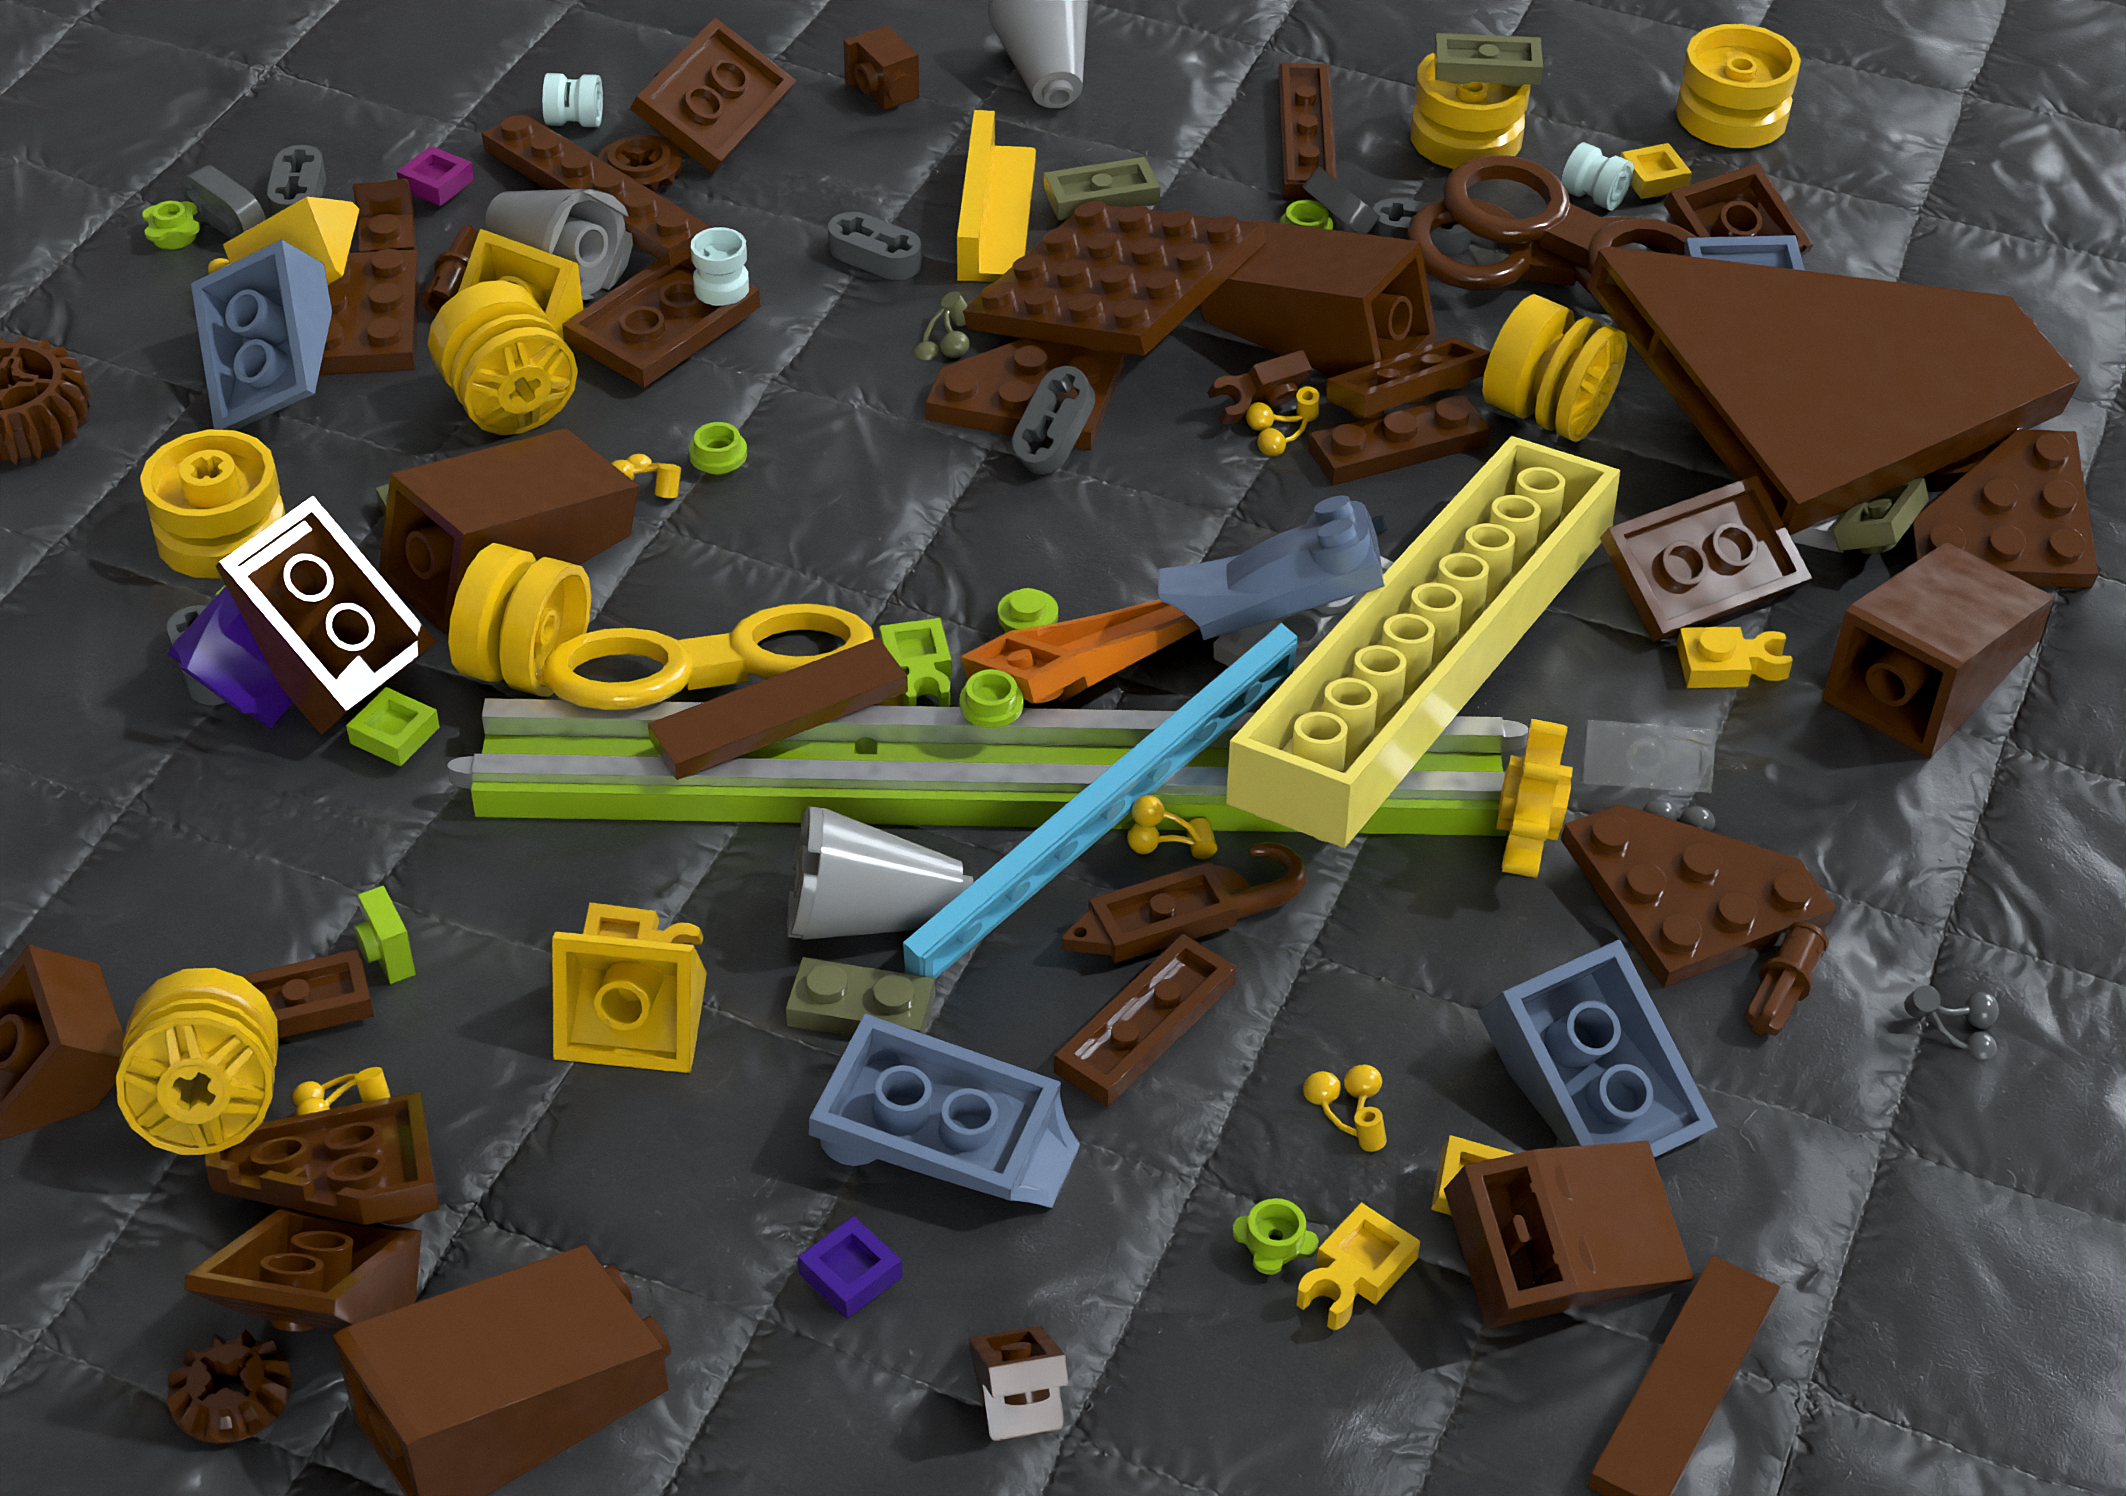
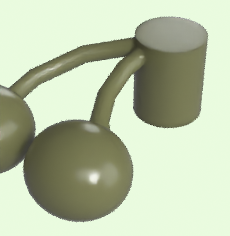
M958 291L950 292L943 297L941 301L942 308L931 318L924 332L923 342L913 348V354L917 358L930 360L939 356V347L935 343L928 341V336L935 322L943 313L944 325L948 333L941 340V352L948 358L956 359L962 357L968 351V337L960 331H953L949 321L950 317L955 326L966 324L963 310L968 305Z

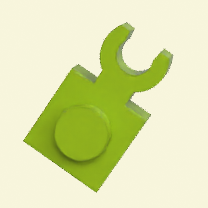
M933 618L881 625L880 640L908 677V692L903 693V706H916V698L919 696L933 695L939 700L940 707H950V681L948 678H952V660L941 619Z

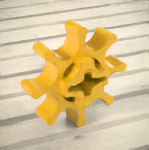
M1531 719L1524 756H1510L1509 765L1503 780L1496 829L1509 831L1502 861V872L1537 879L1544 841L1547 839L1558 841L1559 832L1563 826L1567 811L1573 767L1560 765L1568 728L1566 725Z

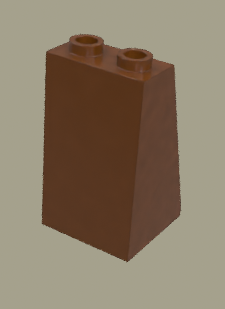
M1251 220L1250 222L1262 223L1266 243L1200 304L1204 322L1283 356L1303 350L1311 368L1331 377L1431 345L1437 338L1420 241Z
M567 428L393 472L390 474L378 573L387 584L449 636L450 617L456 593L467 568L482 549L492 543L531 552L536 561L542 557H548L580 565L631 535L639 485Z
M1945 542L1846 609L1822 700L1931 759L2040 641L2054 596Z
M587 1245L361 1321L332 1334L354 1420L405 1496H487L669 1390L665 1358L671 1355V1348L665 1333L652 1316L640 1318L631 1306V1292L621 1273L612 1264L603 1268Z

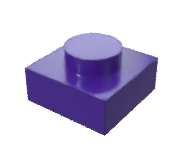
M855 1216L848 1219L798 1256L799 1274L846 1319L903 1277L902 1260Z

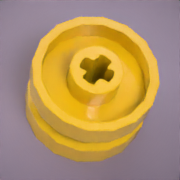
M1721 24L1703 29L1691 38L1686 51L1683 67L1684 79L1679 89L1676 105L1679 123L1691 135L1718 146L1755 148L1772 143L1784 134L1793 101L1791 95L1797 82L1801 64L1796 47L1777 33L1766 28L1746 24Z
M1433 52L1427 55L1417 68L1415 105L1413 106L1410 141L1419 154L1435 164L1455 169L1469 159L1481 156H1516L1522 148L1525 128L1524 113L1528 107L1530 85L1524 84L1510 87L1501 83L1471 82L1468 84H1455L1449 81L1435 80Z
M209 429L182 435L162 445L146 461L140 476L160 558L174 571L194 578L222 579L216 565L285 516L271 450L256 437L235 430Z
M492 543L482 549L466 570L456 593L450 617L448 644L451 662L459 674L487 682L499 683L504 679L512 689L537 696H551L554 692L544 681V661L559 644L587 632L590 619L591 589L589 577L584 568L548 557H542L536 561L531 552Z

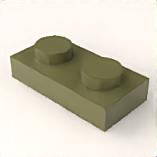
M1436 33L1434 46L1435 80L1449 81L1455 84H1468L1471 82L1501 83L1510 87L1524 84L1541 85L1543 72L1541 37Z
M1145 157L1044 172V192L1058 220L1068 219L1079 205L1090 201H1102L1105 205L1128 208L1160 204V185Z
M1914 479L1896 489L1849 509L1833 529L1838 551L1860 549L1863 554H1877L1895 547L1929 501L1925 479Z
M803 957L786 1007L787 1026L853 1037L864 1014H868L925 1034L935 999V978Z

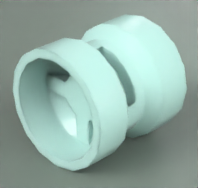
M547 73L544 78L542 95L545 124L548 126H563L567 121H578L582 127L598 128L603 111L601 77L599 75L583 74L579 79H567L562 73Z
M1582 142L1570 155L1565 165L1561 182L1568 190V193L1577 197L1587 194L1593 198L1594 204L1612 211L1622 202L1629 189L1634 165L1633 162L1616 155L1607 158L1602 155L1601 149Z
M714 227L696 234L691 240V260L696 267L693 274L694 293L697 298L704 303L715 306L734 304L745 298L749 292L748 271L744 266L747 261V248L743 235L736 230L725 227Z

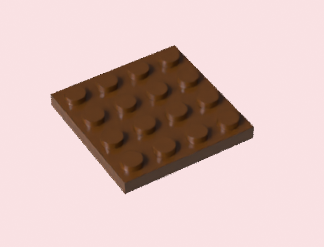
M1102 201L1083 203L1059 227L1048 232L1044 236V240L1029 253L1017 259L1012 267L998 280L982 289L981 294L963 310L967 330L1145 356L1266 243L1262 223L1241 221L1234 216L1215 218L1193 215L1189 211H1176L1172 213L1149 210L1145 206H1132L1129 208L1105 205Z

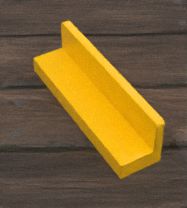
M974 110L957 233V281L995 282L1012 267L1017 259L1025 256L1036 149L1032 147L995 146V111Z

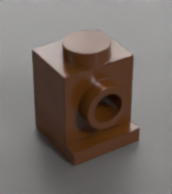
M888 25L843 40L845 84L850 88L858 85L863 93L869 94L884 110L919 98V55Z

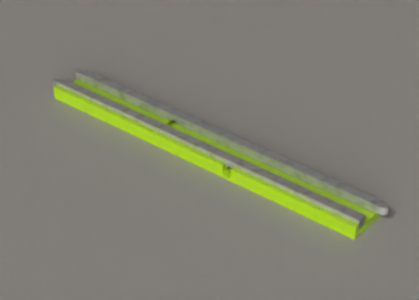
M485 698L482 712L485 734L482 754L453 759L447 764L450 782L453 785L471 789L475 817L801 823L805 810H808V806L823 807L864 824L1040 827L1176 711L1023 708L1021 715L1013 723L1000 728H983L967 721L963 717L960 707L869 706L676 780L649 739L648 723L704 702H660L636 709L601 710L581 707L566 700ZM1247 712L1151 794L1162 802L1164 811L1176 814L1188 823L1196 818L1208 819L1213 831L1300 832L1226 804L1230 740L1255 714L1252 712ZM1455 716L1358 833L1506 836V830L1496 829L1498 805L1505 776L1501 753L1524 748L1527 741L1528 727L1519 722L1503 720L1502 717ZM1132 811L1112 829H1130L1136 824L1132 817ZM1164 817L1155 826L1157 830H1186L1177 822Z

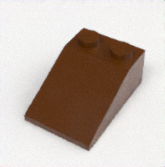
M311 496L216 565L279 686L321 735L405 672L436 643V640L314 496Z
M281 1207L185 1275L184 1290L243 1315L270 1319L271 1325L280 1330L306 1331L317 1327L339 1331L347 1326L416 1303L422 1230L380 1223L360 1225Z

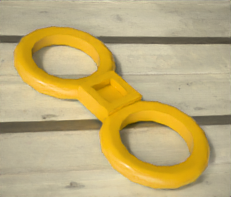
M810 603L787 604L763 609L742 619L731 633L677 640L651 630L636 628L601 629L580 634L559 644L544 661V681L559 698L581 707L601 710L636 709L660 703L681 692L685 685L688 690L750 682L749 673L763 679H768L872 640L874 635L872 628L858 615L837 607ZM792 630L827 632L841 637L846 642L845 645L832 652L798 657L775 654L757 645L759 641L773 634ZM608 655L643 656L664 665L663 669L659 672L630 682L608 683L594 681L573 672L577 666L591 659Z

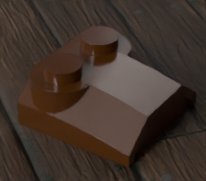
M1759 163L1670 191L1663 204L1670 214L1667 220L1668 223L1678 225L1698 238L1796 235L1801 257L1808 253L1813 246Z

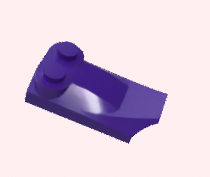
M225 586L170 647L168 655L181 664L180 669L242 714L249 713L269 729H272L294 703L279 686L228 588Z

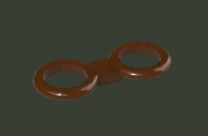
M1486 155L1469 159L1451 171L1443 186L1446 209L1459 225L1476 236L1499 243L1525 244L1540 240L1539 247L1585 268L1588 267L1590 275L1598 251L1605 247H1619L1634 242L1653 243L1666 247L1678 255L1685 256L1684 244L1686 238H1698L1678 225L1658 219L1629 218L1610 222L1570 204L1568 190L1554 173L1536 162L1516 156ZM1508 179L1525 184L1537 191L1546 202L1547 208L1536 216L1524 219L1501 218L1488 214L1475 206L1467 196V189L1477 182L1484 180Z
M1470 198L1475 206L1488 214L1501 218L1517 219L1513 214L1493 203ZM1444 199L1424 206L1410 221L1406 240L1420 241L1425 272L1447 285L1476 291L1496 290L1513 284L1520 278L1526 281L1575 286L1577 280L1587 292L1591 293L1587 288L1591 276L1588 267L1585 268L1539 247L1540 240L1525 244L1507 243L1510 255L1504 261L1490 266H1472L1456 262L1445 256L1432 243L1430 233L1437 227L1450 222H1456L1446 209ZM1604 216L1601 218L1610 222H1616L1634 217ZM1639 243L1655 252L1678 255L1666 247L1653 243Z

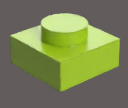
M387 687L346 725L350 744L400 767L440 728L436 709Z
M384 885L358 894L363 922L354 925V932L365 961L371 963L378 960L390 984L415 976L407 930Z

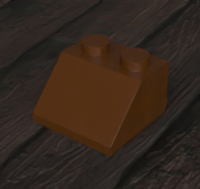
M28 944L0 978V1141L94 1110L116 1084V1073L123 1050L124 1033L99 963Z

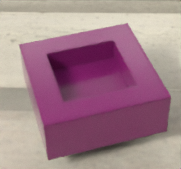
M430 145L397 171V179H407L413 195L442 206L474 180L472 162Z

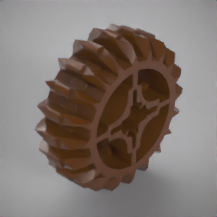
M22 336L16 342H6L3 337L0 338V462L11 460L17 466L22 458L32 456L40 460L41 452L45 450L61 451L62 440L77 438V427L88 423L87 412L90 408L88 400L90 399V392L87 381L85 380L83 369L78 365L77 359L69 357L65 347L52 348L47 339L31 344L26 336Z

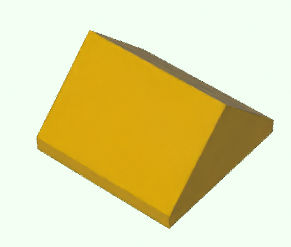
M305 197L224 243L223 247L230 264L282 239L322 262L325 268L327 285L343 277L359 208L351 201Z
M483 229L479 230L459 291L486 281L504 280L522 286L536 300L549 318L551 325L564 341L562 324L584 310L578 263Z
M555 932L552 937L554 1060L690 1073L695 1054L707 972L694 945Z

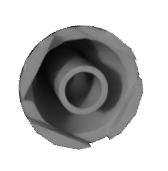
M989 0L988 15L990 23L1036 103L1047 108H1063L1074 102L1080 96L1083 89L1088 0Z
M596 189L507 191L497 195L491 201L485 216L486 231L578 263L582 300L595 298L591 295L601 288L609 290L618 282L628 265L633 246L632 233L627 232L623 215L628 216L625 206L613 195Z
M808 806V810H805L794 855L792 869L796 870L794 891H789L787 936L807 940L918 930L972 885L973 876L963 875L962 861L823 807Z

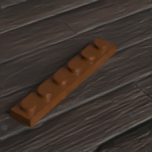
M525 113L509 116L503 119L500 125L481 133L484 149L487 153L546 190L596 189L613 195L626 208L628 216L623 215L626 231L632 233L633 244L670 267L690 258L691 240L701 231L712 228V226Z

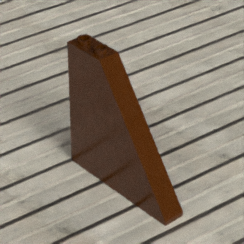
M1611 246L1598 251L1587 286L1619 329L1626 333V338L1737 481L1758 475L1789 535H1793L1896 489L1905 483L1923 477L2007 439L2018 429L2028 430L2061 415L2081 381L2071 363L2061 356L2038 329L2035 321L2026 315L2011 296Z

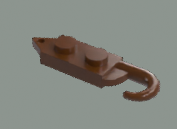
M1264 842L1250 846L1248 853L1251 857H1268L1282 863L1286 869V873L1282 878L1251 887L1234 870L1221 865L1213 866L1211 862H1207L1089 899L1088 910L1063 934L1062 949L1110 955L1115 964L1169 947L1182 934L1195 939L1237 925V919L1282 906L1298 897L1306 885L1307 868L1303 859L1293 849L1279 843Z

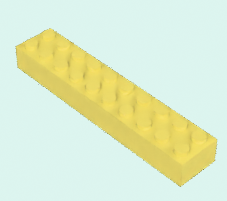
M1511 436L1383 574L1385 586L1368 591L1230 740L1226 804L1255 814L1262 819H1267L1308 834L1320 841L1346 848L1600 545L1601 535L1609 527L1613 526L1620 470Z

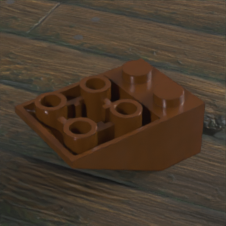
M1649 1141L1535 1149L1467 1164L1460 1169L1444 1188L1487 1330L1678 1285L1694 1279Z

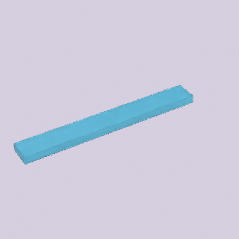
M1280 623L903 942L905 974L935 979L939 977L1132 811V806L1139 797L1154 793L1285 681L1294 671L1298 636Z

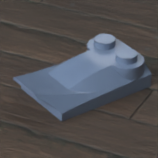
M1343 495L1330 497L1314 507L1315 513L1307 519L1305 525L1271 537L1241 555L1159 569L1158 593L1160 601L1176 607L1189 616L1199 626L1203 640H1207L1384 587L1378 539L1371 517L1362 502L1350 501L1348 496Z
M864 1014L809 1118V1135L820 1139L821 1147L826 1154L841 1164L857 1166L869 1164L876 1159H880L1000 1198L1028 1202L1053 1208L1080 1146L1064 1115L1060 1098V1081L868 1014Z

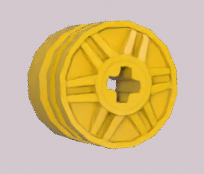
M502 280L480 282L463 289L441 307L430 326L427 345L432 361L446 383L453 388L456 398L463 405L468 416L482 430L499 435L528 432L544 425L559 413L574 392L578 374L574 354L563 341L561 335L551 325L549 318L536 300L522 286Z
M1536 294L1524 298L1512 311L1494 343L1484 372L1482 388L1484 401L1522 419L1535 413L1538 426L1549 431L1556 429L1557 434L1577 442L1586 437L1598 423L1615 392L1626 359L1628 347L1626 333L1609 325L1601 328L1600 322L1588 316L1575 323L1572 310Z
M217 968L183 969L158 979L137 999L127 1023L123 1050L116 1073L117 1103L131 1129L154 1147L180 1155H202L220 1152L243 1142L263 1122L273 1098V1084L278 1053L277 1018L265 995L245 978Z

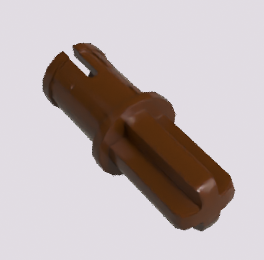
M472 225L461 227L449 251L440 254L435 261V275L421 298L423 307L434 316L459 291L479 230H475Z
M1802 921L1792 923L1774 958H1769L1762 964L1759 971L1760 984L1744 1013V1018L1752 1025L1751 1031L1754 1034L1762 1036L1765 1032L1776 1036L1781 1033L1797 1002L1809 996L1813 986L1811 975L1820 957L1829 945L1826 934L1816 925Z

